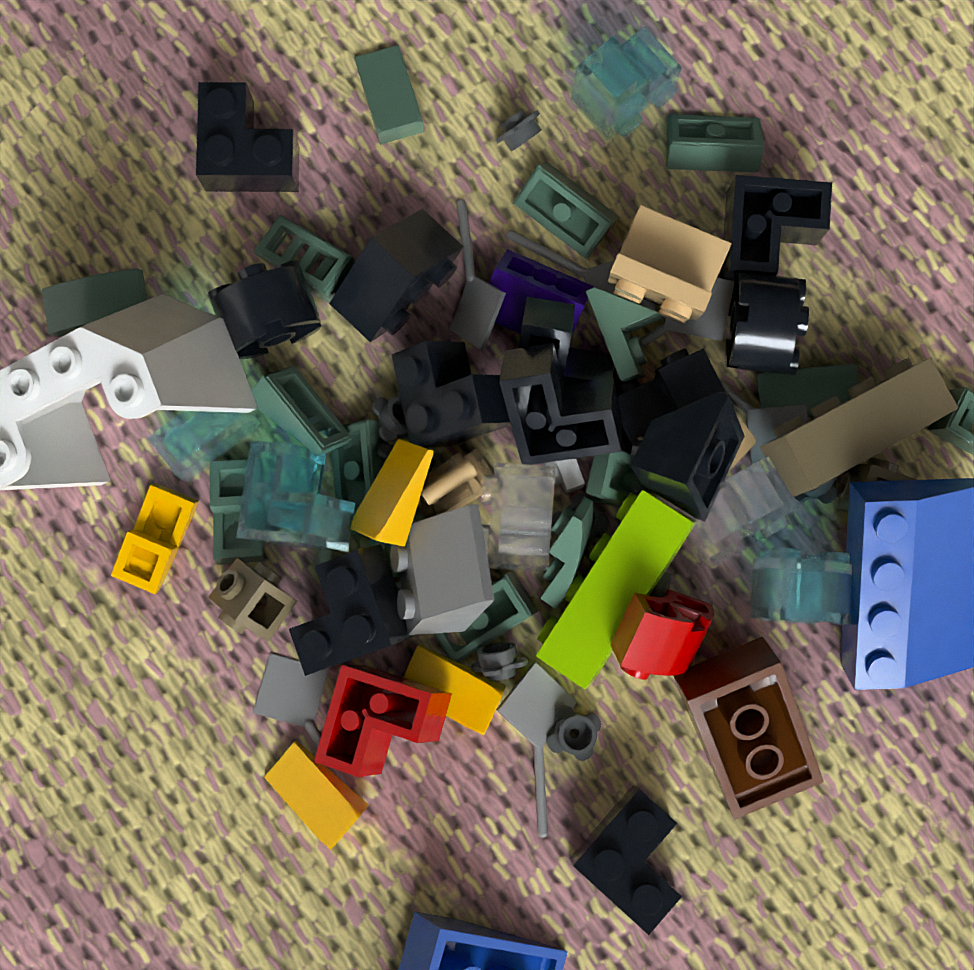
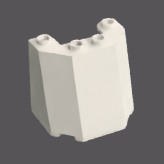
M161 294L81 326L1 369L0 490L103 485L110 481L82 405L85 391L99 383L102 384L113 411L119 416L128 419L142 418L156 410L249 413L257 409V403L223 318L196 309L169 295Z

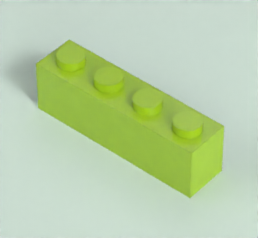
M642 489L638 496L632 492L628 495L616 514V518L622 521L612 537L607 534L601 537L589 556L595 562L586 578L578 575L563 598L569 605L560 619L553 615L537 637V640L543 643V645L536 654V657L584 690L594 682L613 653L610 644L634 592L650 596L698 522V520L649 489Z

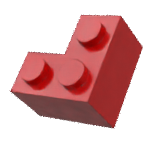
M341 664L314 762L356 777L382 774L392 735L415 743L439 741L452 693L366 665Z

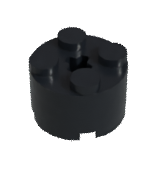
M297 260L283 263L271 270H267L264 263L250 265L237 273L239 281L216 287L208 292L216 316L223 318L240 360L268 354L267 347L278 345L289 339L291 344L299 342L321 328L319 312Z
M738 273V277H735L728 313L731 319L730 339H726L725 345L726 367L739 370L796 375L800 356L799 346H795L796 335H806L809 321V307L803 306L806 295V279L756 273Z

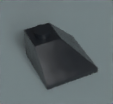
M722 392L714 393L652 420L645 435L639 436L635 441L630 455V466L641 485L692 517L704 522L745 437L729 394Z

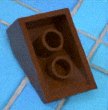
M763 636L690 666L685 673L673 676L734 820L824 782L782 663Z

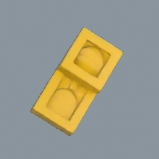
M158 483L151 484L134 529L126 533L111 576L150 593H158L170 570L199 501Z

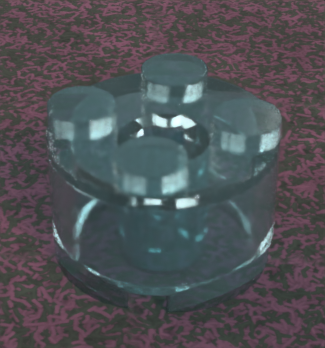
M771 548V551H758V558L753 559L750 619L801 624L830 622V625H851L852 564H850L849 553L820 552V555H805V559H801V549Z

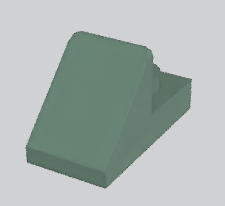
M594 287L587 290V296L620 381L627 383L634 379L639 380L646 377L642 367L643 364L648 363L645 349L639 337L631 338L629 333L663 319V316L656 311Z
M621 450V452L594 456L586 493L592 495L591 501L620 508L631 492L638 496L642 489H648L641 485L630 466L631 454Z

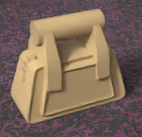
M473 448L469 453L459 452L445 463L427 473L414 515L416 522L463 507L486 493L489 487L498 483L477 448Z

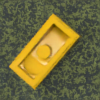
M398 439L360 504L350 529L376 541L405 547L434 451Z
M418 644L403 678L452 693L446 716L482 735L485 734L506 688V684L499 681H489L487 676H484L482 673L473 672L471 668Z
M296 740L264 778L313 834L331 850L367 809L369 804L325 765L314 762L315 756Z

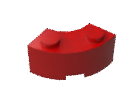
M670 589L667 590L664 597H650L634 592L610 644L620 668L630 676L642 680L648 679L650 674L674 676L685 673L690 668L714 618V608L710 603Z

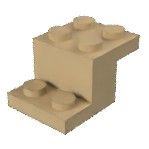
M640 205L620 253H618L612 266L607 284L615 287L613 293L615 296L638 305L645 299L661 306L658 313L672 321L685 324L689 318L696 321L706 310L713 294L711 290L732 243Z

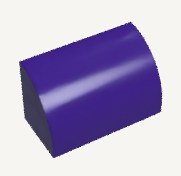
M507 249L495 267L490 280L491 285L506 293L495 323L521 334L527 296L575 304L572 338L589 299L586 291L594 286Z

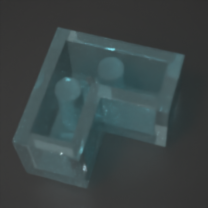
M644 26L622 45L614 36L611 37L577 65L571 102L606 141H609L617 133L625 137L643 120L642 112L652 104L657 108L662 107L678 91L676 84L682 67Z
M182 411L150 435L148 440L174 474L188 483L209 467L210 462L217 461L263 424L253 411L249 413Z
M251 441L236 538L275 546L348 552L351 536L350 526L353 520L355 503L320 494L326 453L317 456L308 448L287 442Z

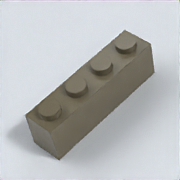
M908 357L883 370L882 372L886 378L884 381L877 384L872 376L847 389L850 399L840 403L838 397L835 396L811 408L810 410L814 416L811 420L803 423L799 415L775 427L773 431L777 438L760 446L786 498L789 499L817 488L957 410L958 406L932 357L915 365H912Z

